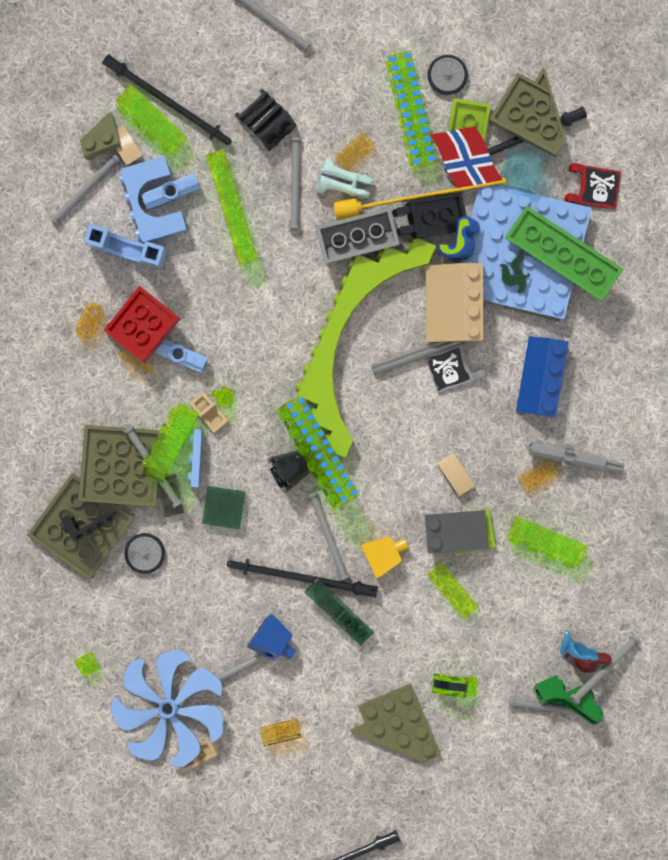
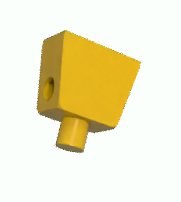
M391 536L361 544L376 578H379L400 563L402 559L399 553L409 549L404 538L394 543Z

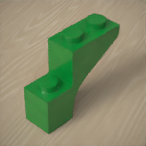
M556 675L537 683L533 688L541 706L552 702L562 703L591 725L599 724L603 719V712L594 701L595 697L592 689L580 700L581 702L578 705L571 701L570 696L575 694L583 685L565 692L563 681L559 680Z

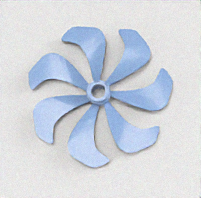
M182 650L162 653L157 659L156 666L166 696L165 700H162L153 692L143 677L142 669L145 659L132 661L123 677L125 688L137 696L158 703V708L149 710L128 709L121 703L118 697L114 698L110 708L117 725L123 730L137 728L157 714L161 715L154 732L146 741L142 743H127L133 756L146 760H155L161 756L166 741L167 718H170L179 741V752L170 761V764L177 767L186 766L200 753L198 739L176 717L177 714L203 723L209 730L210 742L216 741L223 734V714L216 706L198 705L184 708L179 706V703L201 690H210L219 696L222 695L221 681L209 670L204 668L195 670L180 690L177 698H171L172 681L176 668L179 664L191 659ZM166 703L172 706V713L166 711Z

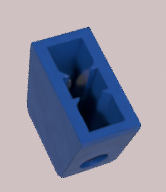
M273 614L265 618L246 646L271 660L277 659L280 654L290 660L296 652L294 648L288 645L293 636L292 633Z

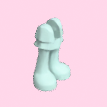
M325 158L321 174L339 177L352 183L351 185L321 175L316 188L317 193H324L327 189L349 194L351 197H357V199L369 198L370 192L357 189L359 183L373 186V179L365 174L361 175L359 172L354 173L341 169L334 165L333 160Z

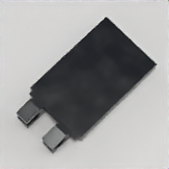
M461 192L409 200L405 203L404 207L392 210L394 218L407 215L409 223L407 226H401L396 229L397 236L411 234V238L414 237V239L456 233L458 219L466 216Z

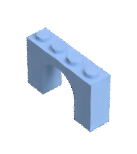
M165 156L121 169L122 174L119 175L121 185H125L127 193H124L127 204L132 206L133 211H130L132 222H136L138 229L135 230L138 241L142 240L144 244L145 241L151 243L188 232L181 211L162 217H152L147 215L140 206V195L147 185L171 177Z
M89 224L84 243L89 248L159 270L163 269L168 253L163 246L145 241V244L113 234L108 229Z

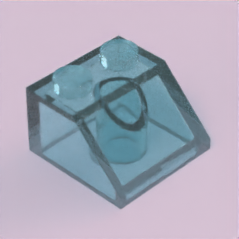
M508 148L500 174L501 178L507 180V183L505 185H497L535 194L547 155L530 150Z

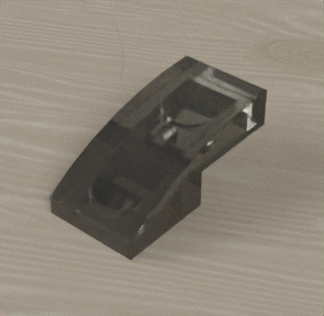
M176 473L165 475L164 477L178 498L181 499ZM158 482L165 517L184 513L183 503L173 508L172 501Z

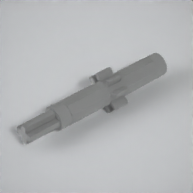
M531 441L529 445V455L560 461L559 466L571 468V464L601 471L623 472L624 463L607 460L606 457L575 451V446L564 444L563 448L534 441Z

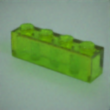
M132 85L115 100L118 105V111L124 116L128 114L132 118L131 123L138 129L142 127L146 131L144 135L152 142L156 140L160 144L158 148L164 154L170 153L173 156L188 140L182 131Z
M178 403L176 409L172 407L168 415L169 422L162 425L159 434H161L159 440H154L150 448L153 450L150 456L146 455L141 464L144 466L143 474L164 483L198 420V412Z
M518 516L514 517L506 536L510 538V543L520 546L521 543L528 546L527 550L536 554L538 551L546 553L544 557L553 561L556 558L563 560L562 565L572 569L574 566H580L588 547L585 544Z

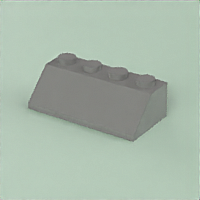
M390 207L315 226L325 264L400 245Z

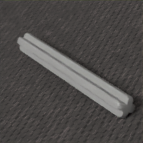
M434 342L372 364L371 369L373 374L377 375L461 345L462 342Z

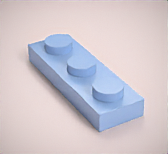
M194 429V433H190V445H193V452H189V464H192V472L188 471V483H191V487H200L203 430Z

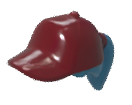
M565 630V637L562 641L560 652L564 657L571 660L572 665L577 670L593 673L599 664L612 663V658L609 654L598 653L595 649H589L582 643L573 642L571 634Z

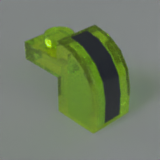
M434 673L432 693L454 697H475L477 677Z

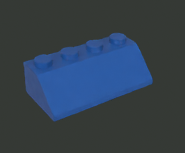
M529 336L516 412L550 418L556 417L569 341Z

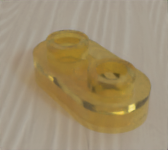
M90 303L85 307L76 325V334L81 339L88 340L95 335L104 315L103 308L99 304ZM95 309L98 314L93 317L91 316V311ZM84 327L89 328V332L87 334L83 333Z

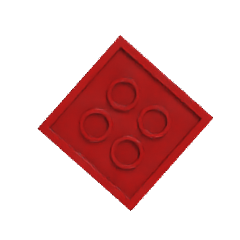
M139 286L104 331L145 364L181 318Z

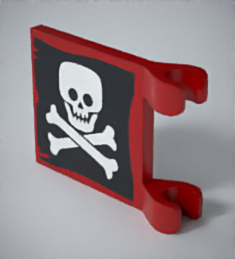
M578 163L570 164L569 172L582 173L579 195L568 193L565 195V202L616 209L621 171L585 166Z

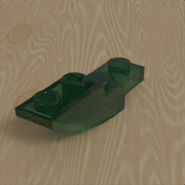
M318 578L304 591L360 646L374 633L358 615Z

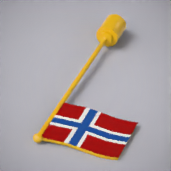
M475 126L429 134L437 145L445 168L457 188L361 205V201L357 202L356 198L333 202L336 220L358 216L359 213H362L363 208L497 184L505 185L507 180L501 178L493 165L484 139Z

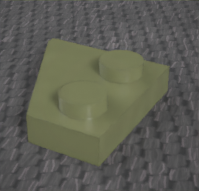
M111 112L80 140L83 155L87 160L121 146L114 115Z

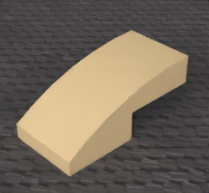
M121 126L117 129L121 146L115 149L128 167L142 158L143 155L125 127Z
M204 391L189 403L214 434H217L229 423V420Z
M451 453L437 463L459 497L476 487L454 453Z
M210 737L199 742V755L189 764L181 767L183 772L220 754L215 742H210Z

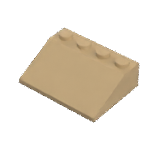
M483 263L426 265V342H484Z

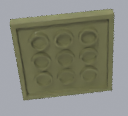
M84 426L78 502L156 508L158 480L128 435L123 433L126 428ZM133 429L159 468L162 431Z
M72 473L27 536L90 580L135 517L118 505L78 502L80 477ZM110 511L117 513L111 517L112 522L107 524L101 523L102 528L97 530L91 529L92 534L87 536L81 535L82 540L74 542L70 534H66L60 525L62 523L61 518L68 514L74 516L82 529Z

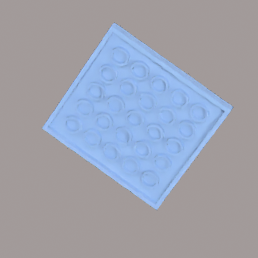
M496 185L478 188L471 218L478 221L480 231L478 234L473 233L472 235L475 241V250L472 256L467 260L460 261V263H483L484 301L564 320L573 283L505 239L525 207L528 206L584 242L592 208ZM518 251H521L524 256L519 264V268L523 271V274L530 273V276L525 278L527 281L525 291L521 293L517 292L520 289L518 283L514 286H508L503 282V268L500 267V264H505L508 266L511 275H517L512 270L511 263L514 258L518 257Z

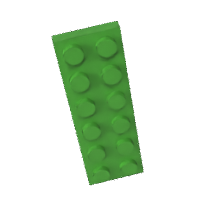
M528 206L525 207L505 239L601 302L624 270Z

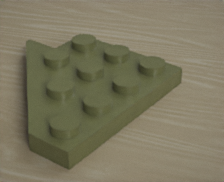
M542 68L535 81L517 73L489 118V122L556 158L566 139L546 70Z
M411 683L358 705L365 723L350 729L351 733L421 762L441 755Z

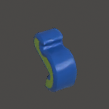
M469 216L459 218L455 244L437 245L440 254L452 261H463L472 256L475 250V241L472 235L473 233L478 234L480 231L478 221Z

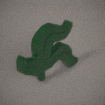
M518 251V257L514 258L511 263V268L517 275H511L508 266L505 264H500V267L503 268V282L508 286H514L518 283L520 289L517 292L521 293L525 291L527 282L525 278L529 277L530 273L523 274V271L519 268V264L524 256L521 251Z

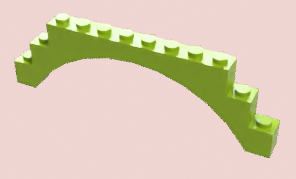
M418 238L413 241L409 240L405 249L408 254L391 247L380 250L377 256V260H380L379 263L361 255L351 258L348 268L351 269L349 275H344L340 284L343 286L341 294L337 292L334 298L335 308L333 311L329 310L325 319V321H328L326 329H321L318 336L321 339L318 346L314 345L310 355L313 357L311 364L307 363L303 374H306L303 381L299 380L295 390L298 392V397H303L305 400L318 405L317 408L313 407L310 415L313 414L315 417L311 420V423L315 424L318 422L320 427L332 431L331 435L326 434L324 439H328L330 442L325 446V450L332 447L334 449L332 453L346 458L353 442L340 417L334 396L332 375L335 350L345 324L361 301L380 284L402 272L428 265L435 250V245Z

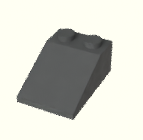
M486 510L425 515L428 553L489 548Z

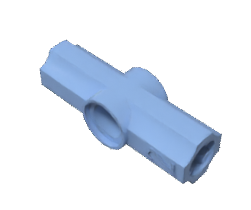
M195 173L176 181L167 182L161 187L141 194L147 210L167 202L176 201L178 198L201 188ZM170 187L176 189V193L173 196L166 195V190Z
M166 339L154 352L201 374L208 361L207 357ZM178 349H181L184 353L181 359H175L174 352Z

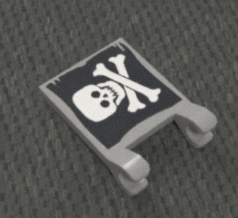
M466 342L425 357L437 393L486 376L484 369L471 373L464 354L465 351L476 347L475 342Z

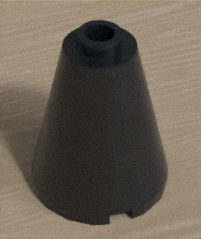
M308 447L268 458V464L272 463L273 466L270 471L280 488L284 487L283 492L291 490L322 463L321 459L323 457L318 460L315 455L321 453L319 448L312 451Z

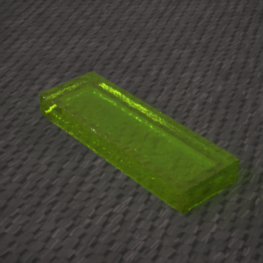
M442 562L427 574L463 619L478 608V605Z

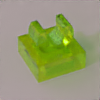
M221 386L220 391H212L211 397L218 399L217 405L230 409L236 390Z

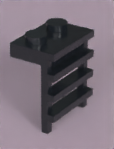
M261 89L260 93L262 95L241 114L236 112L234 115L270 151L286 135L290 134L297 125L290 114L273 97ZM267 99L269 100V101H268L263 107H261L249 120L246 121V119H247L253 112H255ZM275 106V108H274L264 119H262L255 127H252V126H253L255 123H257L270 109H272V108Z
M110 511L82 529L74 516L68 514L61 518L62 523L60 525L66 534L69 533L73 541L77 542L82 540L81 535L87 536L92 534L91 529L97 530L102 528L101 523L107 524L112 522L111 517L117 513Z

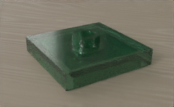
M208 486L202 524L240 529L246 491Z

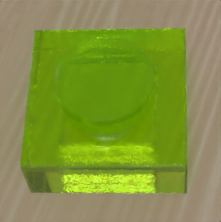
M92 651L74 661L83 678L101 668Z

